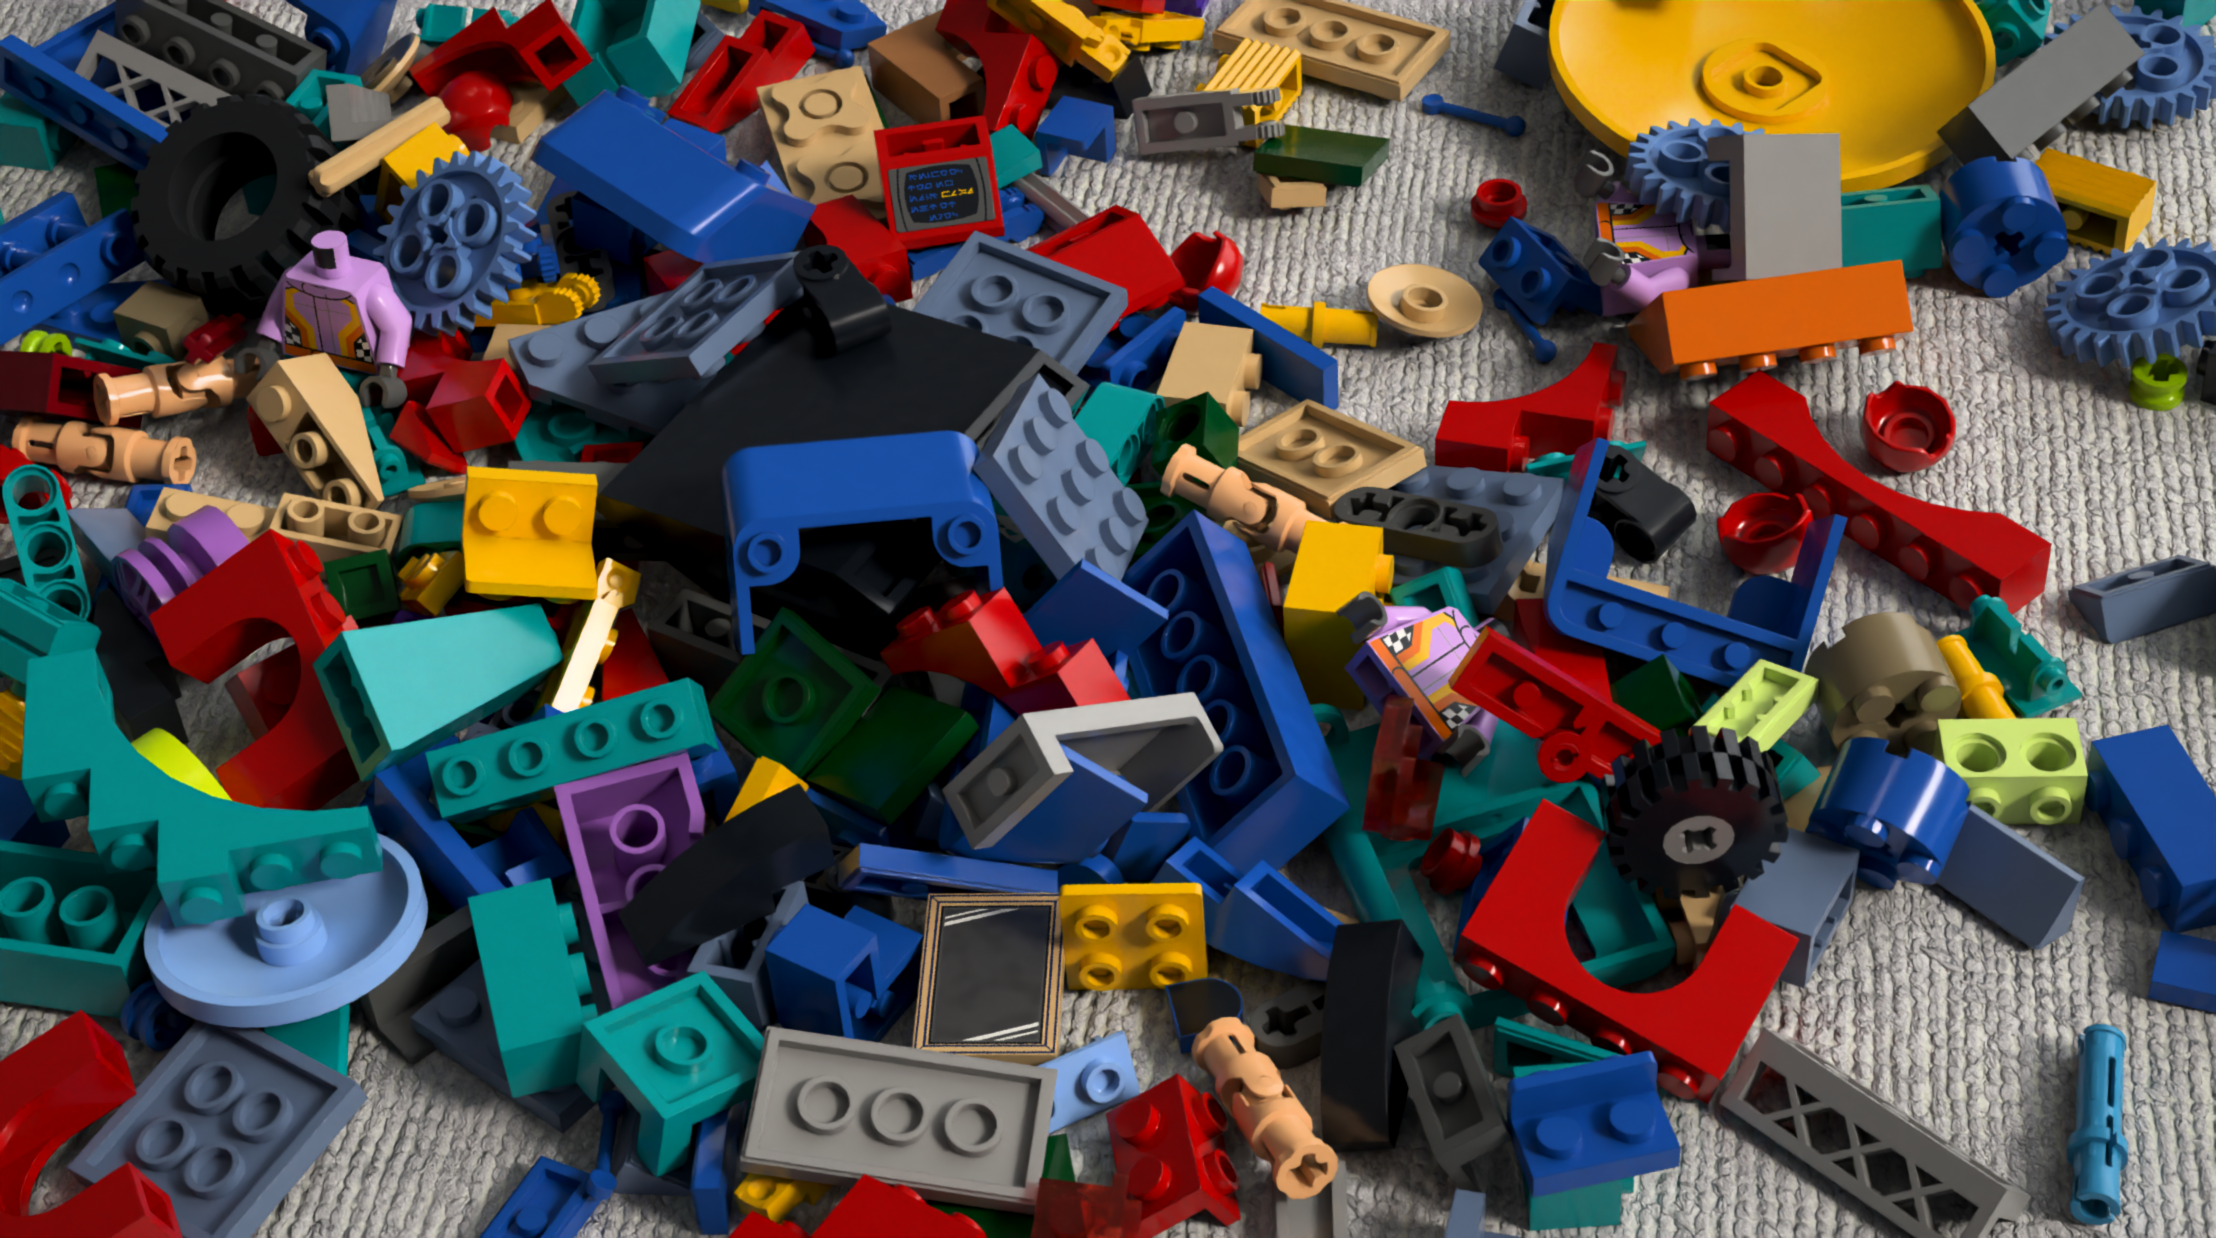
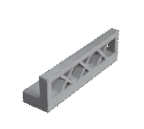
M100 30L96 31L75 70V73L90 81L102 59L117 67L121 83L103 90L115 97L125 94L126 104L166 128L170 124L160 119L170 116L171 123L175 120H179L182 123L180 112L197 107L203 103H207L212 107L217 105V98L231 96ZM149 85L161 89L166 105L148 112L141 111L134 90Z
M349 83L326 85L332 142L353 145L394 120L391 117L389 94Z
M1766 1028L1761 1032L1719 1101L1721 1105L1915 1238H1947L1935 1229L1929 1200L1931 1197L1957 1192L1978 1206L1960 1238H1986L1998 1218L2016 1222L2031 1198L2029 1194L1794 1038ZM1767 1066L1786 1078L1791 1108L1765 1114L1746 1101ZM1803 1089L1820 1101L1806 1104ZM1835 1110L1845 1117L1851 1148L1824 1154L1814 1147L1809 1116ZM1794 1120L1796 1134L1780 1123ZM1863 1130L1881 1142L1866 1145ZM1896 1151L1906 1158L1912 1190L1884 1195L1874 1188L1868 1157ZM1853 1160L1856 1175L1838 1163ZM1924 1171L1942 1183L1926 1186ZM1914 1201L1918 1217L1899 1204Z

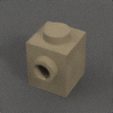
M148 280L113 311L123 345L134 353L145 356L148 355L149 351L160 352L171 357L176 362L185 361L183 358L189 352L181 344L183 339L209 322L202 296Z

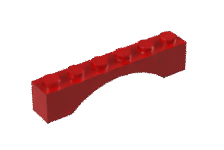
M1761 370L1756 371L1709 402L1706 450L1755 479L1769 490L1786 495L1789 498L1796 493L1802 494L1808 508L1812 510L1813 517L1816 519L1833 514L1848 518L1843 535L1902 570L1911 578L1918 580L1952 601L1961 609L1969 612L1971 603L1977 597L1986 594L1991 598H2001L2008 605V611L2013 615L2045 591L2052 545L2050 542L2001 513L1967 511L1931 504L1896 492L1868 478L1843 460L1823 439L1810 416L1806 397Z

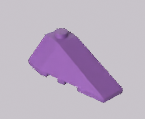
M688 752L553 786L564 835L611 1009L614 1010L687 978L686 970L694 957L695 947L646 968L621 926L618 914L651 879L682 852L704 837L705 811Z

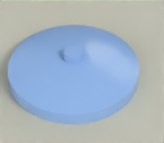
M377 833L383 852V871L355 875L347 879H331L290 886L275 891L245 894V916L216 920L208 924L175 927L162 897L151 913L144 933L145 957L156 988L162 997L181 1013L199 1021L225 1027L260 1028L279 1026L317 1017L351 1003L373 990L396 972L411 955L422 937L427 922L428 901L421 875L414 859L397 842Z

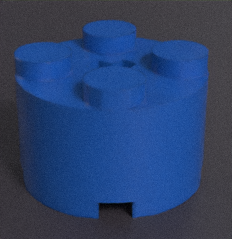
M1995 156L1982 157L1969 162L1948 177L1939 191L1941 198V240L1953 271L1963 282L1984 290L1986 295L1993 298L2006 297L2012 294L2016 288L2037 280L2049 271L2053 265L2064 260L2068 253L2066 224L2045 174L2033 162L2015 156L2016 162H1997Z
M1857 737L1847 740L1843 743L1815 803L1805 832L1860 850L1857 877L1871 886L1892 890L1897 880L1927 885L1935 884L1945 867L1972 801L1965 802L1970 792L1968 785L1951 768L1916 749L1911 748L1907 758L1904 759L1884 752L1889 743L1888 740L1875 737Z

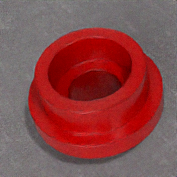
M1491 179L1479 185L1476 194L1471 200L1472 217L1491 229L1500 230L1510 216L1523 220L1527 214V200L1522 194L1520 186L1511 180Z
M1446 828L1433 839L1420 865V873L1430 880L1432 890L1441 895H1448L1456 888L1463 890L1473 882L1482 865V855L1479 854V838L1468 830L1458 833L1452 828Z

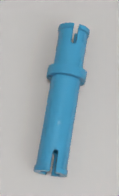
M2094 1024L2084 1028L2083 1034L2079 1033L2077 1039L2075 1131L2071 1133L2067 1140V1160L2073 1167V1190L2070 1199V1212L2083 1223L2104 1225L2113 1222L2115 1215L2119 1217L2121 1214L2120 1171L2128 1163V1142L2122 1135L2123 1069L2126 1037L2116 1027L2107 1024Z

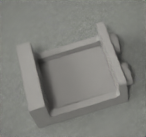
M1840 133L1741 134L1707 138L1708 162L1729 161L1731 266L1723 269H1712V281L1734 280V282L1842 268Z

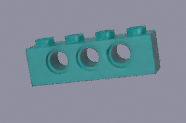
M687 677L428 751L425 754L441 818L458 824H465L556 798L553 786L688 752L689 758L693 759L718 752L719 747L703 687Z

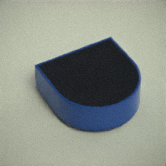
M1201 978L1165 985L1167 1005L1181 1054L1192 1052L1195 1037L1214 1020L1222 1017H1236L1244 1023L1242 997L1239 991L1226 981L1216 978Z

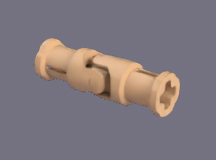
M220 356L209 365L203 360L194 366L187 364L186 361L145 366L142 373L113 378L107 373L96 374L93 379L96 411L100 421L108 427L116 425L120 418L150 413L153 418H161L195 411L202 407H226L232 404L233 399L247 397L260 382L256 381L261 365L260 360L256 357L254 367L248 374L236 373L234 368L235 358L225 359L223 356Z
M34 414L22 416L12 436V448L20 450L31 462L37 465L39 463L58 465L62 471L72 474L89 472L97 477L131 483L140 482L145 478L164 481L165 484H189L196 468V450L191 439L176 436L170 441L149 438L146 432L114 426L95 428L91 424L74 420L67 422L65 425L48 423L41 416ZM31 440L36 441L35 445H30L29 442Z
M1187 443L1181 445L1172 456L1162 477L1160 492L1169 498L1179 495L1207 509L1206 515L1219 523L1236 520L1232 524L1240 533L1278 553L1285 550L1295 554L1298 553L1306 520L1329 522L1307 511L1304 501L1266 483L1251 482L1245 472L1233 466L1225 470L1197 456L1195 447ZM1195 477L1207 483L1209 487L1195 481L1193 478ZM1274 520L1271 527L1265 534L1260 533L1266 527V525L1270 524Z
M1222 1017L1210 1022L1194 1039L1192 1045L1194 1061L1199 1068L1215 1078L1216 1095L1230 1115L1234 1117L1237 1126L1252 1150L1259 1158L1269 1161L1272 1165L1273 1182L1279 1191L1286 1193L1291 1199H1306L1317 1195L1335 1177L1338 1168L1337 1155L1321 1139L1315 1138L1312 1133L1311 1117L1287 1084H1283L1280 1072L1267 1055L1256 1051L1254 1048L1255 1038L1251 1029L1236 1017ZM1229 1036H1232L1238 1046H1234Z

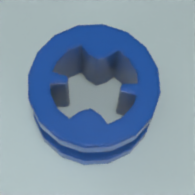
M149 980L139 985L125 1002L121 1013V1027L126 1035L135 1040H141L144 1045L154 1051H161L173 1046L182 1037L191 1017L172 1007L162 997L156 988L154 980Z

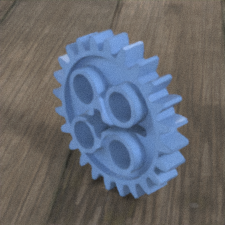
M2111 5L2110 12L2145 54L2136 61L2133 90H2126L2121 87L2108 99H2105L2099 91L2094 95L2101 104L2090 113L2098 114V124L2103 125L2110 118L2119 119L2121 128H2127L2131 120H2139L2146 129H2151L2152 119H2160L2163 123L2171 126L2174 124L2175 114L2190 120L2193 118L2195 108L2207 110L2209 100L2216 99L2215 37L2200 36L2202 26L2199 24L2183 27L2184 16L2178 15L2169 20L2163 19L2162 9H2156L2150 15L2142 14V10L2138 5H2134L2130 13H2122L2116 5ZM2071 14L2069 25L2057 22L2054 26V33L2045 34L2044 45L2041 48L2082 17Z
M1689 118L1688 126L1685 127L1672 120L1668 121L1667 129L1652 125L1650 126L1649 134L1638 133L1636 142L1630 143L1624 179L1630 181V192L1640 193L1639 202L1641 204L1657 203L1655 213L1665 214L1674 212L1677 214V223L1694 219L1698 220L1699 229L1704 230L1710 224L1719 225L1724 233H1730L1729 161L1708 162L1707 138L1741 134H1764L1765 129L1759 128L1752 132L1743 131V125L1740 122H1736L1729 127L1722 125L1718 119H1712L1710 125H1702L1694 118Z
M472 150L467 157L458 151H454L450 163L439 157L434 159L432 175L418 169L416 171L418 186L414 190L404 185L401 186L400 191L404 202L401 206L388 205L387 207L388 212L394 217L392 224L383 225L378 228V232L387 237L386 244L373 250V255L384 260L382 265L388 270L394 292L412 316V329L418 332L422 331L432 337H436L441 332L449 337H454L458 326L470 332L473 331L476 314L490 320L492 318L491 302L496 299L502 303H508L509 298L504 289L508 282L521 284L523 279L515 271L517 264L530 262L532 259L531 255L522 250L524 243L530 242L537 237L536 232L525 227V224L537 215L536 210L525 205L532 196V193L520 185L523 178L519 174L509 169V166L490 155L485 157Z
M2163 238L2151 248H2145L2142 242H2136L2132 252L2123 253L2121 250L2114 248L2111 249L2110 259L2105 261L2093 257L2088 259L2090 269L2088 270L2071 269L2069 271L2071 281L2056 282L2057 293L2047 295L2046 297L2048 307L2044 308V313L2054 347L2061 346L2064 356L2076 353L2079 363L2087 362L2097 356L2099 367L2108 365L2115 358L2121 359L2123 367H2129L2138 357H2145L2149 364H2154L2158 354L2164 352L2177 358L2181 355L2180 347L2187 344L2192 347L2201 348L2204 346L2203 335L2216 336V250H2212L2211 242L2209 241L2192 248L2190 238L2183 239L2175 246H2168L2166 238Z

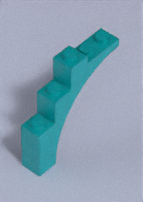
M95 648L27 659L21 780L40 823L69 820L89 815L88 832L107 874L139 871L157 866V885L175 927L208 924L216 920L245 916V894L275 891L290 886L331 879H347L355 875L383 871L382 847L368 806L318 811L260 808L204 793L171 778L138 753L120 731L115 722L112 690Z

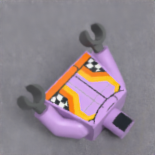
M1588 151L1577 165L1578 174L1574 179L1576 191L1586 198H1593L1597 194L1600 196L1599 201L1595 202V240L1584 255L1583 261L1586 266L1590 267L1589 276L1593 283L1600 286L1603 316L1642 311L1662 292L1696 288L1699 270L1723 269L1731 266L1729 234L1695 236L1693 219L1677 223V214L1674 212L1665 214L1655 213L1657 203L1641 204L1639 198L1620 182L1610 183L1608 181L1614 172V167L1611 161L1600 152Z
M330 230L318 233L311 239L312 251L295 266L287 268L281 275L256 329V333L261 335L256 347H247L237 353L234 360L235 371L238 374H248L254 367L256 357H258L261 365L256 381H261L275 362L280 360L279 355L275 351L278 342L282 343L283 354L295 357L326 352L335 366L377 375L367 377L360 385L359 399L363 406L378 407L382 403L383 408H397L405 402L407 397V388L404 382L397 377L398 369H404L407 351L410 347L412 316L394 292L388 270L380 262L350 256L347 236L343 232Z
M1367 591L1359 593L1336 610V613L1339 617L1344 616L1348 618L1354 625L1356 631L1350 635L1353 644L1357 645L1366 638L1371 639L1365 642L1344 668L1420 768L1427 764L1437 753L1440 756L1448 753L1460 763L1462 770L1459 774L1466 778L1489 754L1499 718L1451 690L1448 680L1486 625L1512 641L1510 633L1495 618H1488L1472 628L1460 611L1450 606L1432 613L1427 608L1421 606H1383L1380 600L1372 593Z

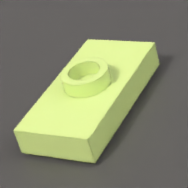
M1759 659L1693 726L1706 725L1708 735L1716 737L1721 727L1732 729L1736 732L1738 743L1748 735L1758 742L1760 752L1768 751L1819 698V679Z

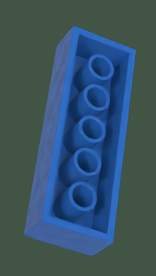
M1193 509L1125 572L1121 580L1122 583L1169 610L1168 620L1128 656V660L1142 698L1195 692L1223 744V752L1176 793L1181 812L1187 815L1191 824L1189 830L1191 839L1196 836L1244 875L1262 859L1278 871L1349 810L1351 806L1246 543Z

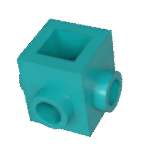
M1973 0L1990 28L1995 45L1996 64L1999 67L2017 56L2025 58L2031 55L2043 43L2052 5L2048 0Z

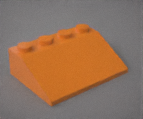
M1902 259L1662 292L1627 323L1629 336L1661 374L1680 372L1681 381H1693L1716 376V367L1739 364L1741 373L1768 370L1777 367L1776 358L1799 355L1800 364L1803 365L1821 363L1836 359V350L1858 347L1859 356L1884 354L1895 351V342L1914 331Z

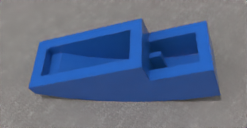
M1194 836L1164 862L1151 883H1199L1202 886L1205 939L1208 945L1260 967L1299 978L1327 982L1337 925L1344 924L1263 859L1244 875Z

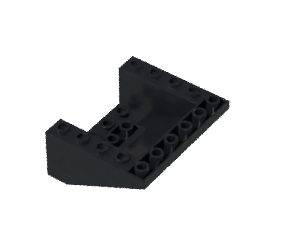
M799 298L793 304L783 308L766 325L765 329L752 339L598 494L595 510L716 599L730 605L720 492V471L725 460L733 452L751 446L952 430L971 438L981 453L1018 386L1039 373L1050 388L1058 390L1065 397L1071 408L1072 418H1074L1090 385L1041 349L887 303L892 322V330L889 334L832 356L827 352L815 331L802 319L799 311ZM990 492L991 498H992V502H993L996 498H995V497L993 496V494ZM930 517L798 529L800 558L796 569L787 579L780 583L749 587L752 613L772 621L782 607L794 611L829 643L879 661L882 658L880 652L889 645L896 631V625L901 621L917 587L943 559L935 550L932 542Z

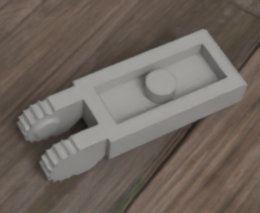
M1239 87L1140 97L1131 100L1139 155L1238 146L1246 143L1248 140L1282 136L1285 134L1283 121L1267 120L1244 126L1241 107L1248 105L1266 106L1280 101L1279 87L1257 88L1239 91Z

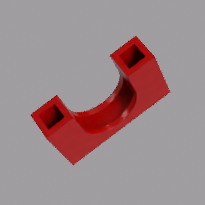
M853 194L816 205L817 207L804 230L806 248L815 245L839 247L867 281L872 282L882 295H890L895 304L913 298L906 247ZM671 249L644 257L643 262L650 297L676 289L704 263L685 257ZM782 309L775 310L772 314H770L763 321L765 325H767ZM750 341L736 345L729 352L732 353V356L738 354Z
M271 528L149 615V618L170 666L206 684H210L265 644L277 639L293 637L299 650L301 677L297 694L290 709L273 729L215 770L224 790L232 801L260 808L316 811L360 780L312 665L333 640L344 631L342 624L346 622V616L337 600L325 590L318 575L323 571V567L311 547L301 540L293 542Z
M1543 798L1460 934L1453 961L1461 965L1464 973L1478 985L1490 990L1504 989L1525 1001L1529 1011L1540 1020L1554 1026L1566 1024L1589 1037L1591 1044L1595 1047L1621 1055L1651 1051L1658 1064L1657 1082L1661 1087L1677 1097L1683 1099H1693L1695 1097L1708 1105L1800 939L1745 908L1734 904L1698 968L1680 984L1660 992L1640 994L1621 991L1602 983L1588 973L1574 956L1567 940L1564 921L1565 912L1597 860L1606 832Z
M82 1009L0 1061V1238H183L170 1196L129 1161L60 1206L41 1214L29 1216V1201L34 1183L51 1155L77 1132L137 1094L122 1045Z

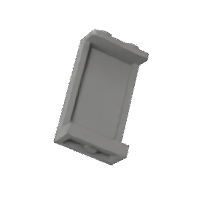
M1195 692L1023 713L948 783L942 791L972 850L993 847L1074 772L1059 742L1111 773L1125 776L1127 782L1148 793V803L1140 812H1156L1223 752V744Z

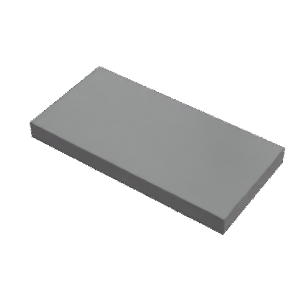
M767 1026L740 1159V1171L852 1188L863 1174H866L891 1187L894 1184L905 1185L916 1192L922 1199L1036 1216L1058 1069Z

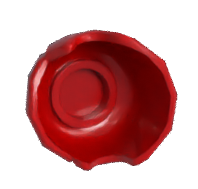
M481 69L463 72L446 83L436 96L443 101L444 107L451 115L449 123L444 125L442 129L447 135L453 134L465 144L469 153L472 150L482 152L489 149L491 146L490 133L492 129L498 125L507 127L510 124L509 113L514 103L513 95L505 80L491 72Z
M1217 230L1212 233L1217 239L1194 232L1169 257L1181 273L1186 286L1169 294L1168 303L1173 307L1176 306L1186 311L1188 315H1199L1198 294L1209 287L1214 286L1231 297L1239 288L1244 267L1243 257L1235 242Z
M1894 381L1876 395L1870 392L1867 395L1860 434L1868 454L1882 466L1902 473L1916 472L1936 464L1952 449L1956 434V420L1946 399L1928 387L1904 385L1900 381Z
M1776 492L1751 493L1732 503L1723 517L1717 519L1716 524L1721 548L1731 563L1752 575L1779 574L1795 567L1808 522L1814 521L1812 510L1808 508L1802 494L1796 493L1789 498Z

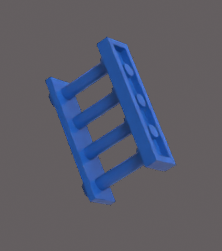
M61 191L0 226V346L145 261L143 251L136 245L133 235L134 223L127 209L121 208L88 227L74 195Z

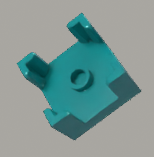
M703 970L582 1024L576 1083L590 1100L595 1103L602 1099L604 1080H607L609 1076L641 1114L636 1150L639 1158L657 1178L686 1163L693 1124L749 1099L744 1128L747 1129L765 1038Z

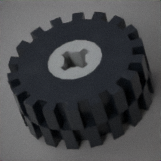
M1706 725L1691 726L1690 736L1678 738L1675 728L1660 732L1661 743L1651 746L1645 738L1632 745L1634 758L1630 759L1620 754L1611 763L1613 775H1603L1600 783L1602 795H1598L1611 863L1613 868L1618 866L1619 876L1627 884L1637 880L1639 891L1652 895L1658 887H1663L1666 899L1680 900L1683 890H1693L1695 899L1710 897L1709 888L1722 885L1725 893L1740 888L1738 877L1745 874L1751 880H1755L1765 873L1762 860L1775 863L1781 855L1779 843H1787L1789 831L1786 822H1788L1772 758L1767 751L1760 752L1758 742L1748 735L1738 743L1735 730L1721 727L1716 737L1708 735Z

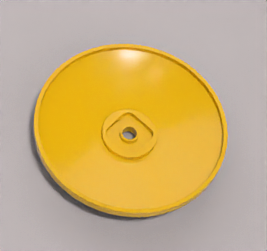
M1555 0L1550 17L1547 51L1552 78L1566 106L1597 139L1625 158H1628L1630 143L1636 142L1638 133L1649 134L1650 126L1652 125L1667 129V123L1670 120L1684 127L1688 126L1689 118L1696 119L1702 125H1710L1712 119H1718L1722 125L1729 127L1736 122H1740L1743 125V131L1752 132L1762 128L1765 129L1764 134L1840 133L1841 193L1882 189L1899 184L1924 173L1953 154L1951 149L1937 134V131L1993 86L1996 69L1995 45L1991 31L1982 12L1973 0Z

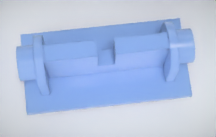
M1123 1030L1104 1038L1097 1035L1090 1039V1044L1038 1065V1067L1058 1069L1048 1134L1141 1094L1126 1035Z

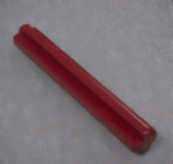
M235 313L228 318L221 314L191 332L181 343L189 350L183 359L191 366L196 365L202 360L209 365L246 339L248 333L241 329V325L246 319L239 313Z

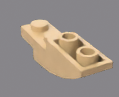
M163 487L145 530L146 538L152 536L161 539L169 546L167 529L173 523L205 505L214 506L234 522L249 543L270 528L293 542L298 540L304 541L316 553L322 564L323 571L318 574L320 579L327 580L324 562L386 549L391 558L401 534L404 516L290 493H283L278 508L275 509Z

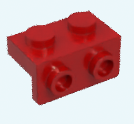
M1177 1073L1106 1113L1127 1229L1138 1238H1152L1203 1209L1208 1210L1226 1226L1241 1219L1235 1192L1240 1188V1178L1233 1162L1227 1155L1223 1133L1228 1130V1123L1220 1104L1210 1093L1205 1092L1201 1094Z

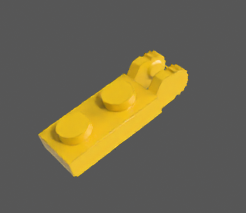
M567 273L559 282L546 284L538 283L536 277L524 279L521 282V288L508 290L506 285L504 289L508 294V303L505 304L495 299L491 302L492 318L487 320L476 314L474 327H496L497 324H562L563 322L577 319L582 315L581 312L583 310L591 308L598 302V297L601 296L599 293L601 288L598 287V282L594 281V277L591 278L589 274L583 275V273L580 275L577 273Z

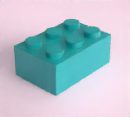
M577 0L570 25L582 40L593 61L562 84L579 107H582L604 89L617 92L620 84L639 92L648 99L654 96L662 98L671 94L682 83L701 0Z

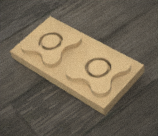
M1244 0L1212 33L1213 48L1232 53L1246 37L1251 42L1257 39L1261 44L1267 41L1271 47L1277 44L1281 49L1287 46L1290 51L1296 48L1301 53V74L1328 81L1333 85L1346 86L1374 94L1381 99L1401 102L1450 48V31L1341 0Z
M861 65L756 87L758 103L789 192L793 196L807 200L814 205L853 194L888 229L874 139V130H881L884 127Z

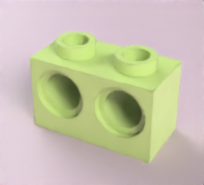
M2076 718L1937 720L1933 758L1951 768L1966 782L1970 792L1965 802L1972 801L1971 805L1974 804L2004 825L2080 824L2088 774Z

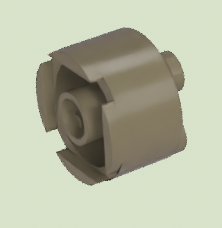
M1881 612L1858 618L1841 627L1846 637L1839 640L1829 649L1823 641L1812 652L1807 661L1804 674L1819 679V698L1814 703L1839 752L1843 743L1849 739L1875 737L1889 741L1884 751L1889 754L1908 753L1913 748L1932 755L1937 720L1955 719L1959 712L1962 701L1960 688L1930 630L1926 625L1925 627L1917 625L1914 617L1903 612Z

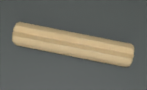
M431 97L316 166L309 172L308 180L319 196L329 197L380 166L382 159L434 121L442 128L449 123L451 118L450 112L444 107L443 101L440 98Z

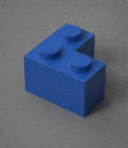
M806 903L787 925L780 926L773 933L767 947L764 949L778 1022H780L784 1029L879 1043L918 997L924 935L856 905L842 919Z

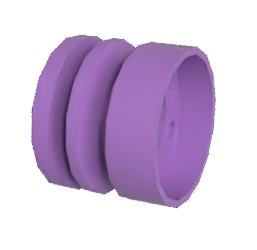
M205 505L173 523L167 529L169 546L161 539L150 536L142 540L138 545V551L128 548L115 555L111 560L112 576L122 602L159 643L160 641L149 615L249 544L247 538L234 522L217 507Z

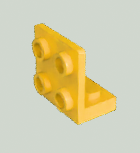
M467 466L461 526L465 591L497 601L508 600L514 596L543 597L557 604H572L580 599L595 600L598 592V582L592 549V534L598 487L596 474Z
M1199 883L1062 885L1060 887L1059 907L1068 990H1166L1165 985L1208 978L1209 945L1205 939L1202 886Z

